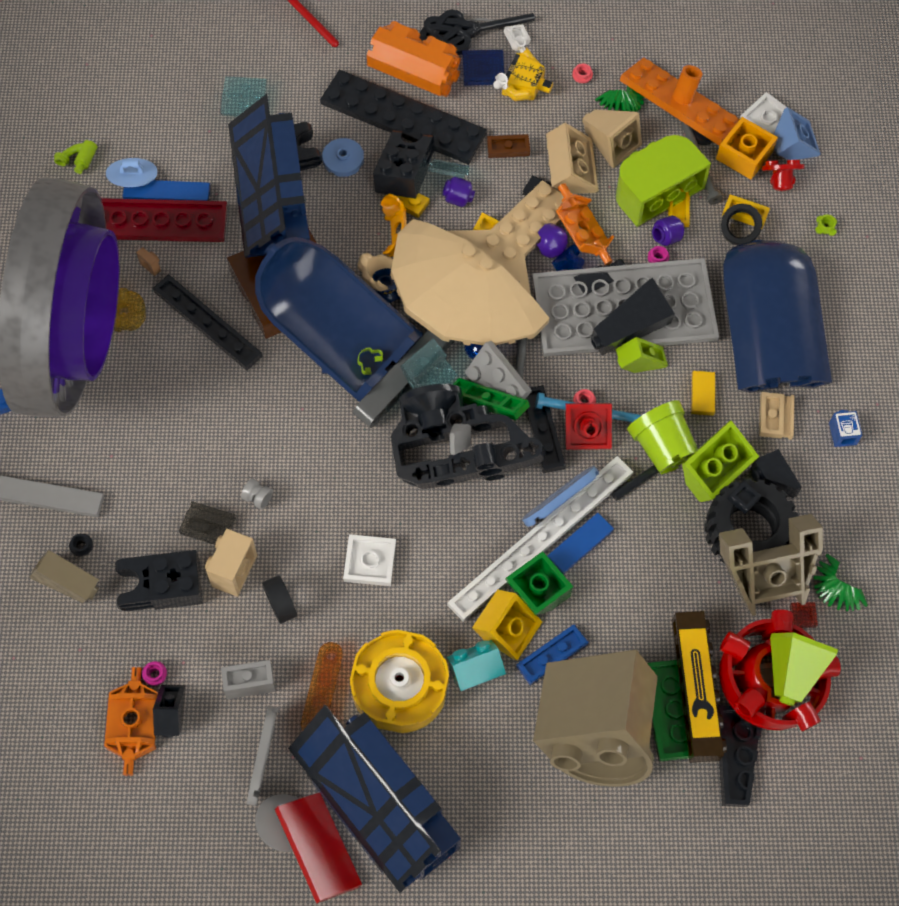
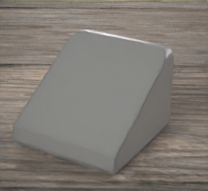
M454 424L450 431L451 455H455L471 446V425Z

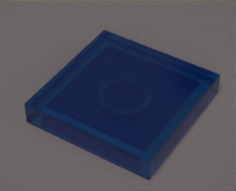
M503 49L462 50L464 86L493 85L496 81L495 76L499 73L505 74Z

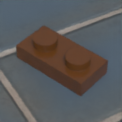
M529 134L487 136L488 158L530 156Z

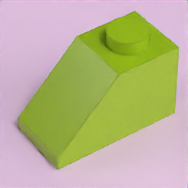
M635 337L616 348L617 361L621 369L638 373L662 369L668 366L663 347L644 339Z

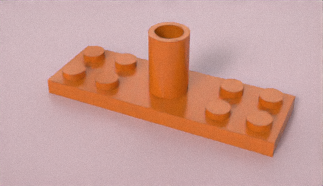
M643 57L625 71L619 80L719 146L740 120L734 114L729 113L717 103L712 102L696 91L703 74L698 67L693 65L684 66L679 79L653 64L652 61Z

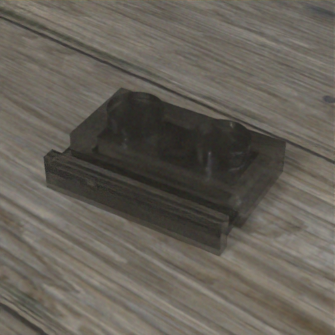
M191 501V506L186 512L179 533L216 545L218 537L223 535L226 529H232L236 515Z

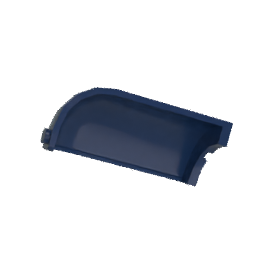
M291 237L283 239L277 244L273 242L265 250L264 253L267 255L262 260L255 276V294L261 310L273 325L358 402L394 367L393 362L397 363L423 336L418 329L354 271L322 245L309 239ZM365 348L381 350L383 352V361L375 362L374 356H381L379 353H371L370 351H365L360 355L359 353ZM358 356L359 361L363 364V370L365 371V368L370 367L372 374H362L361 366L357 363Z
M754 240L750 243L734 246L726 254L723 269L738 390L753 393L778 388V383H790V387L816 388L832 383L817 275L811 258L802 248L781 241Z

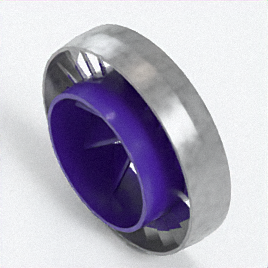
M42 177L28 191L17 216L8 248L0 297V381L5 401L9 409L16 414L37 417L68 416L79 403L87 381L96 380L105 364L112 340L118 304L120 277L119 249L114 232L106 229L101 197L97 190L92 187L68 180Z

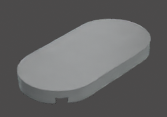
M268 705L248 792L247 805L255 806L258 802L274 732L275 719L278 713V708Z

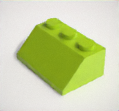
M732 420L727 422L682 464L686 485L699 502L713 500L723 487L728 486L759 457Z

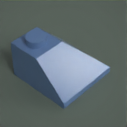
M785 108L774 132V135L778 137L774 148L776 154L787 160L805 159L821 155L810 121L792 109Z

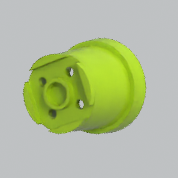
M679 400L664 403L648 411L633 421L627 428L634 441L640 443L661 475L680 468L679 465L683 464L698 450L684 419L685 412Z

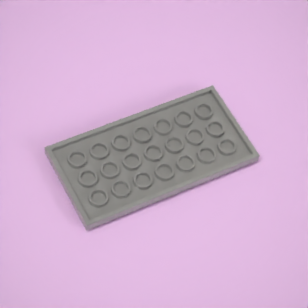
M705 258L532 273L535 300L550 318L549 323L540 331L543 357L599 352V350L594 349L591 343L593 329L651 278L655 280L675 315L671 324L645 335L641 339L659 346L718 341L719 333ZM607 272L614 282L608 284L605 280L598 279L592 284V292L587 294L586 284L575 281L574 277L580 274ZM602 282L605 284V286L594 290L596 283ZM578 284H581V285L584 286V288H585V292H584V293L581 291V289L579 288Z

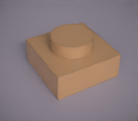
M143 247L136 252L139 263L153 276L161 272L158 263L160 260L154 252H148Z

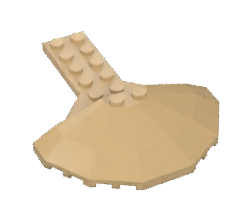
M542 180L491 230L446 231L430 223L415 219L411 220L398 232L390 274L397 287L398 296L401 297L405 313L446 342L455 340L463 342L464 345H470L471 343L484 345L486 342L492 341L495 345L507 342L512 344L516 340L524 338L528 340L533 339L549 323L550 318L530 294L525 257L540 243L541 237L538 232L545 224L553 223L558 225L562 222L556 210L562 203L563 195Z

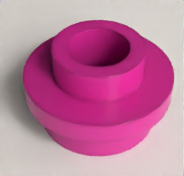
M655 246L648 252L647 258L649 263L669 261V253L666 248Z
M153 661L143 668L142 677L148 685L157 686L165 681L167 669L161 662ZM153 671H159V675L156 678L151 677Z

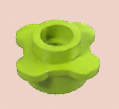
M828 214L816 218V233L829 234L830 236L836 234V218Z

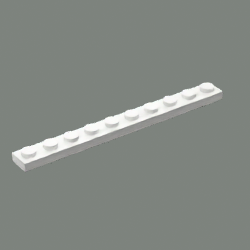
M618 456L615 457L599 471V475L591 483L549 514L447 602V606L465 622L493 597L497 589L501 590L508 584L505 580L506 577L542 551L545 552L629 479L633 475V471Z

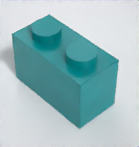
M492 640L480 641L474 647L459 649L453 655L447 657L454 682L460 691L506 674L499 649Z

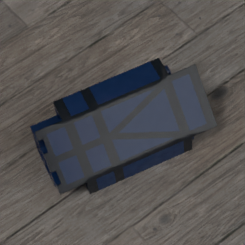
M265 94L228 124L245 258L265 256L267 254L264 252L271 243L277 244L283 239L298 237L310 240L292 113L270 115L268 96Z
M324 705L288 749L306 771L308 779L318 792L321 793L322 797L381 873L384 872L398 892L401 893L417 879L421 881L458 851L461 845V838L443 817L442 808L365 712L360 716L358 714L352 716L346 722L347 726L343 727L329 708Z

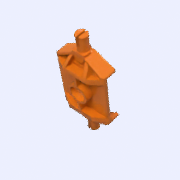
M566 183L558 186V189L564 198L556 213L581 252L600 256L605 266L611 264L613 260L606 248L613 240L614 235L610 238L606 237L592 211L587 206L592 201L590 198L573 194L568 189Z
M132 667L131 681L109 692L104 747L122 757L124 760L122 775L133 776L134 761L156 750L153 707L158 692L142 684L141 667H137V669ZM136 713L138 718L135 723L128 725L124 722L127 714Z

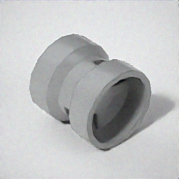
M252 478L244 486L241 499L253 502L255 507L262 510L269 503L273 490L267 486L262 487L257 480Z

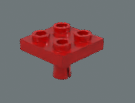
M565 403V449H612V403Z

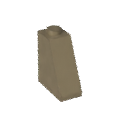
M50 550L40 558L29 576L32 580L81 603H84L88 598L92 600L99 589L96 586L99 581L98 578Z

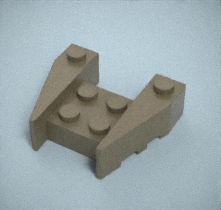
M812 514L788 518L789 545L753 552V543L743 528L719 533L720 554L743 603L752 616L756 615L755 604L795 596L801 605L806 604L810 591L808 586L812 575H815L817 569L815 564L818 556H821L823 551V527Z

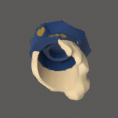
M369 253L362 254L359 257L357 267L362 272L363 281L388 303L401 298L398 296L397 287L390 275L393 259L381 254L377 256H372Z

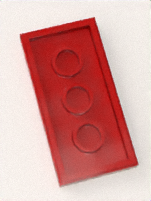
M320 792L279 805L274 809L316 904L357 889L362 885Z

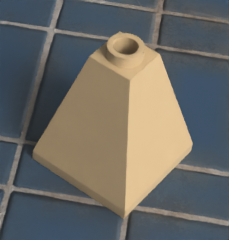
M593 110L583 117L582 122L585 132L592 138V142L612 168H615L642 145L640 118L637 112Z

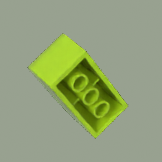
M670 135L656 142H651L646 148L639 152H633L622 162L615 195L617 204L638 227L668 210L670 201H673V206L685 200L686 192L689 191L691 197L705 189L711 163L689 139L683 136Z

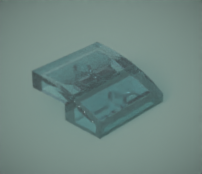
M225 76L221 115L237 117L266 94L267 79Z
M434 338L400 366L412 389L433 384H448L457 376V373L445 359L447 357L446 353Z

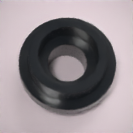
M76 534L69 542V549L75 556L83 557L92 551L93 541L87 534ZM81 543H85V544H86L84 548H82V549H79V548H78V545H79V544H81Z

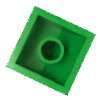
M543 551L505 578L536 616L555 609L570 598L573 590V585Z

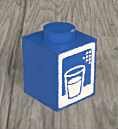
M840 410L833 414L829 426L834 447L857 445L862 437L857 411L848 412V410Z

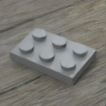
M492 341L486 342L465 371V374L474 383L522 399H526L532 391Z

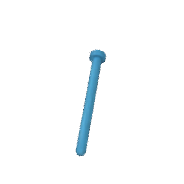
M538 392L535 408L542 409L543 406L565 410V403L575 402L545 397L544 393ZM612 410V419L633 422L641 416Z

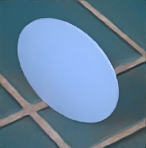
M140 158L118 160L112 163L106 170L107 179L121 187L143 186L153 181L157 176L156 166L152 162Z

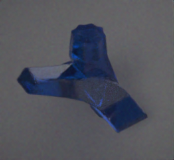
M573 243L551 263L556 271H560L562 269H583L582 266L585 262L582 257H578L580 251L576 244Z

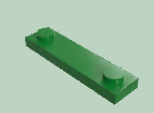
M462 378L457 379L453 383V385L461 388L465 404L471 405L476 403L477 406H488L489 412L508 416L515 421L530 407L528 400Z

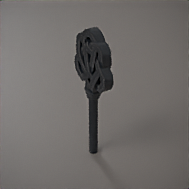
M450 9L440 16L426 18L419 38L423 41L428 36H433L438 40L453 44L457 48V55H464L469 51L471 38L480 34L481 31L535 21L534 13L479 23L472 20L467 21L460 11Z

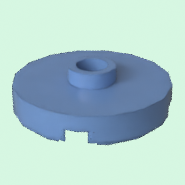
M338 138L325 146L322 152L323 165L328 172H332L336 176H351L356 174L361 165H363L364 151L356 141L348 138Z

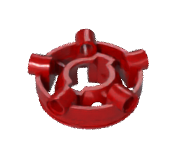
M783 609L772 611L771 619H762L748 624L737 634L732 631L727 633L720 646V651L723 652L719 667L720 683L731 707L749 723L767 730H786L799 726L801 732L821 722L818 713L824 707L829 697L831 677L839 676L841 665L839 658L835 656L806 695L810 696V701L781 717L782 720L775 719V714L783 713L791 706L779 702L780 699L771 697L772 688L764 682L760 673L762 658L765 655L772 657L771 634L794 632L814 640L806 631L793 624L794 614ZM762 635L761 640H765V642L756 644L748 651L751 642L744 638Z

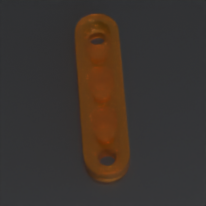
M327 642L319 649L301 719L302 731L324 705L329 710L331 709L343 660L342 648L337 643ZM330 653L335 654V658L332 660L327 659V655Z

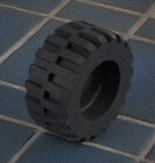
M751 478L743 479V481L747 482L762 495L761 499L750 511L762 515L768 521L772 530V536L769 539L752 541L753 552L789 545L788 518L798 516L797 512H793L796 507L793 501H788L786 499L788 495L783 490L781 492L776 490L777 486L772 483L769 486L764 484L765 480L757 479L756 482H752ZM738 480L731 482L729 487L725 486L720 490L719 494L713 499L706 516L707 520L704 524V531L707 533V543L709 545L713 544L711 551L714 555L719 554L721 556L719 533L735 530L730 517L733 513L741 510L727 498L741 484Z

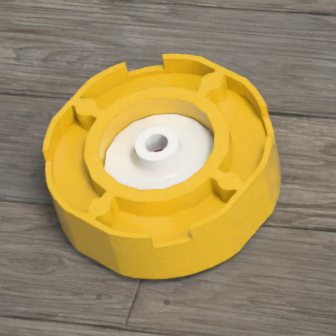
M402 630L386 631L369 643L366 642L355 656L350 676L352 698L359 713L363 714L365 712L377 728L398 733L413 732L432 722L444 707L449 684L447 662L436 648V644L422 634Z

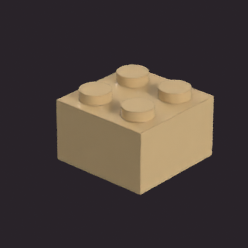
M226 529L224 534L218 537L215 545L216 551L213 556L208 558L205 569L213 588L238 597L257 558V552L253 538Z

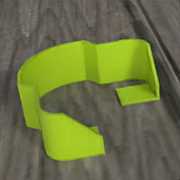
M365 348L359 353V355L365 351L379 353L381 356H374L375 362L383 361V352L381 350ZM358 356L357 363L361 366L362 374H372L370 367L365 368V371L363 370V364L359 361Z

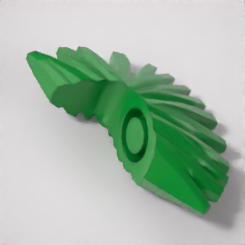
M627 86L626 91H606L598 96L595 101L600 102L599 105L601 106L605 105L604 108H608V110L614 108V111L638 112L641 109L640 105L644 104V101L641 100L644 96Z
M826 554L825 556L830 565L820 561L819 564L822 567L817 566V570L824 576L814 575L813 578L822 581V583L814 585L815 589L820 588L816 591V594L822 593L818 598L821 599L827 595L823 603L825 604L829 601L827 605L829 607L838 598L837 610H840L843 602H845V611L849 610V606L854 611V605L857 610H860V602L867 607L868 604L862 589L852 587L837 579L836 572L840 562Z

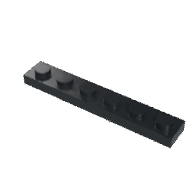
M169 274L153 287L155 294L246 371L263 357L260 350Z

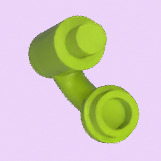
M85 140L83 143L72 145L63 152H56L54 162L64 167L69 163V157L78 153L74 161L76 165L74 171L82 174L84 169H88L98 146L90 140Z

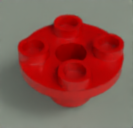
M787 160V164L780 165L779 161H765V166H761V171H773L770 183L776 191L791 190L796 182L793 170L805 169V164H800V160Z

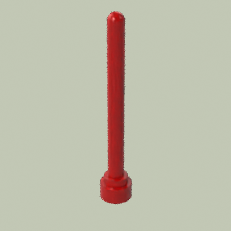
M287 0L332 47H338V40L298 0Z

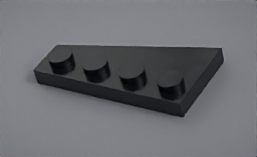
M718 705V714H722L723 728L720 729L721 737L725 738L727 746L726 753H724V756L719 761L722 806L747 807L750 805L755 775L753 771L758 757L757 747L762 728L740 717L731 706Z

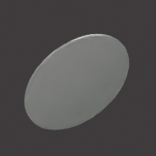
M278 794L267 798L261 803L255 815L256 830L262 841L269 847L281 852H293L274 810L279 805L298 799L287 794Z

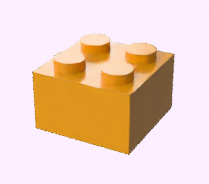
M742 117L721 142L716 160L752 180L773 153L778 137Z

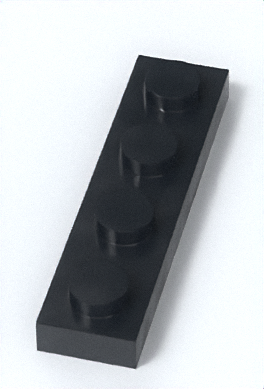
M544 385L530 387L532 391L525 399L528 400L530 405L526 413L533 438L538 439L546 450V457L540 462L542 473L563 470L566 465L550 407L535 408L538 392L544 393L545 397H547Z

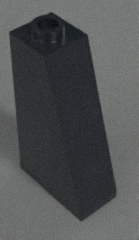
M653 278L643 284L593 329L591 343L594 349L599 350L602 356L616 350V348L635 337L641 338L672 323L675 313Z

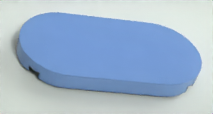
M595 465L575 476L522 518L526 527L536 524L535 520L537 518L544 519L591 483L599 475Z

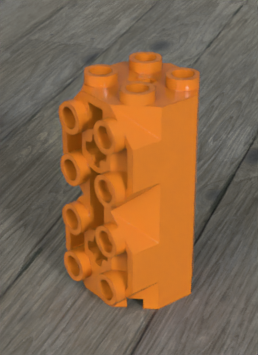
M392 21L390 25L384 27L380 26L371 39L370 44L374 46L372 51L368 50L367 66L438 96L447 97L452 83H456L460 76V71L457 69L461 58L456 53L457 48L453 44L443 42L433 36H428L426 40L422 41L419 38L420 33L416 29L404 26L397 21Z

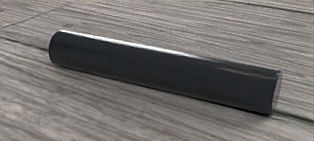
M655 465L651 466L614 491L612 497L618 501L659 473Z

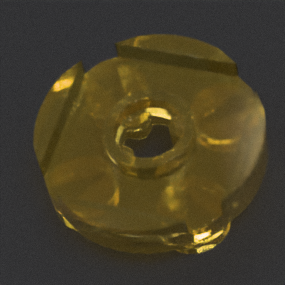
M120 288L114 331L136 330L146 319L145 302L138 293L129 291L126 288ZM122 308H128L129 312L127 314L124 312L119 314Z

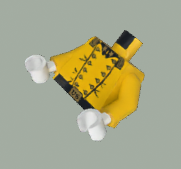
M522 35L517 36L515 41L511 43V48L520 52L516 53L506 75L499 73L495 76L496 81L493 85L495 89L502 88V95L509 96L513 101L535 100L539 90L550 93L553 82L544 79L545 67L541 65L527 47H524L526 39Z

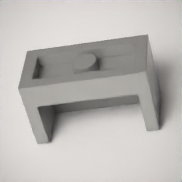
M270 660L221 667L223 690L227 699L276 692Z

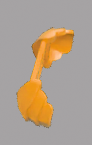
M387 194L380 204L382 212L385 214L384 219L391 222L392 244L383 251V254L394 257L398 235L396 233L397 226L401 223L402 230L407 225L406 207L403 200L398 196Z

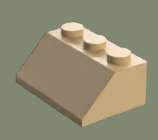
M563 123L548 132L546 138L552 187L559 190L558 186L566 183L568 189L573 194L598 192L592 138L567 123Z

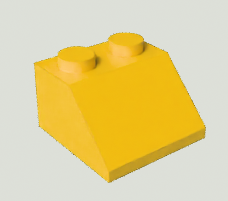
M497 589L472 628L483 640H492L501 652L518 661L542 624V621L516 593Z

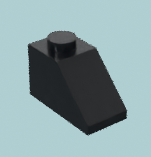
M779 449L757 458L750 468L754 481H757V479L765 480L764 484L769 486L772 483L777 486L776 490L779 492L783 490L788 497H797L802 488Z
M186 685L160 686L153 707L154 736L173 737L180 735L184 717Z

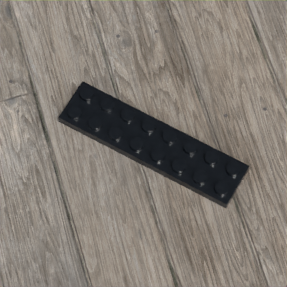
M340 69L320 99L321 105L392 133L393 130L403 131L402 138L412 142H417L424 134L434 135V151L468 165L487 134V129Z

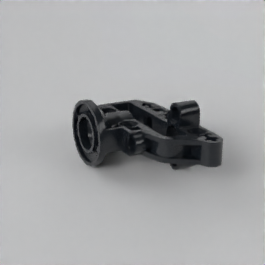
M433 384L422 386L404 393L399 398L402 419L391 434V443L396 473L404 483L421 489H428L481 477L486 481H493L504 478L505 472L538 464L546 457V450L542 443L536 438H530L508 416L489 414L488 406L485 405L477 406L475 403L464 406L462 390L457 385ZM462 418V424L471 425V434L501 427L508 428L509 442L496 445L493 442L472 446L470 451L448 455L449 458L405 464L403 452L405 449L450 440V431L456 419ZM418 428L417 435L414 437H409L410 432L413 429ZM536 447L537 449L535 450V454L532 455V448ZM516 452V457L513 460H506L508 453ZM468 462L469 465H467V469L464 470L463 468L465 467V463ZM421 473H424L425 475H422V480H419L418 478L421 477Z

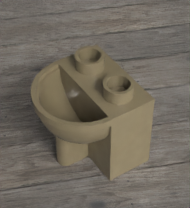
M636 649L546 663L533 741L550 759L553 767L577 780L609 787L629 786L644 781L653 770L654 758L651 752L650 735L658 676Z

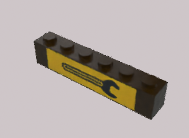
M704 611L675 612L671 621L689 763L720 761L727 751L725 738L721 737L720 730L723 728L722 714H718L717 705L720 703V695L718 689L715 690L714 686L717 673L716 667L711 664L713 645L712 642H708L707 635L710 633L709 619H705Z

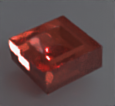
M794 602L789 605L790 611L794 614L793 624L800 628H816L818 626L815 602H806L805 605H801L800 602Z

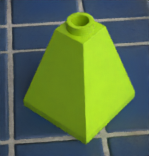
M794 632L772 633L770 640L775 696L780 697L779 702L794 706L795 702L803 701L835 658L838 649Z

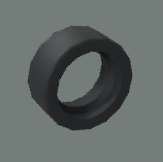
M743 203L733 205L727 209L721 221L722 234L733 245H741L756 240L762 228V218L758 210L751 205ZM739 212L748 213L754 220V230L750 235L742 238L733 235L728 225L731 217Z
M277 575L263 581L262 586L278 622L282 624L297 617L296 609L281 576Z

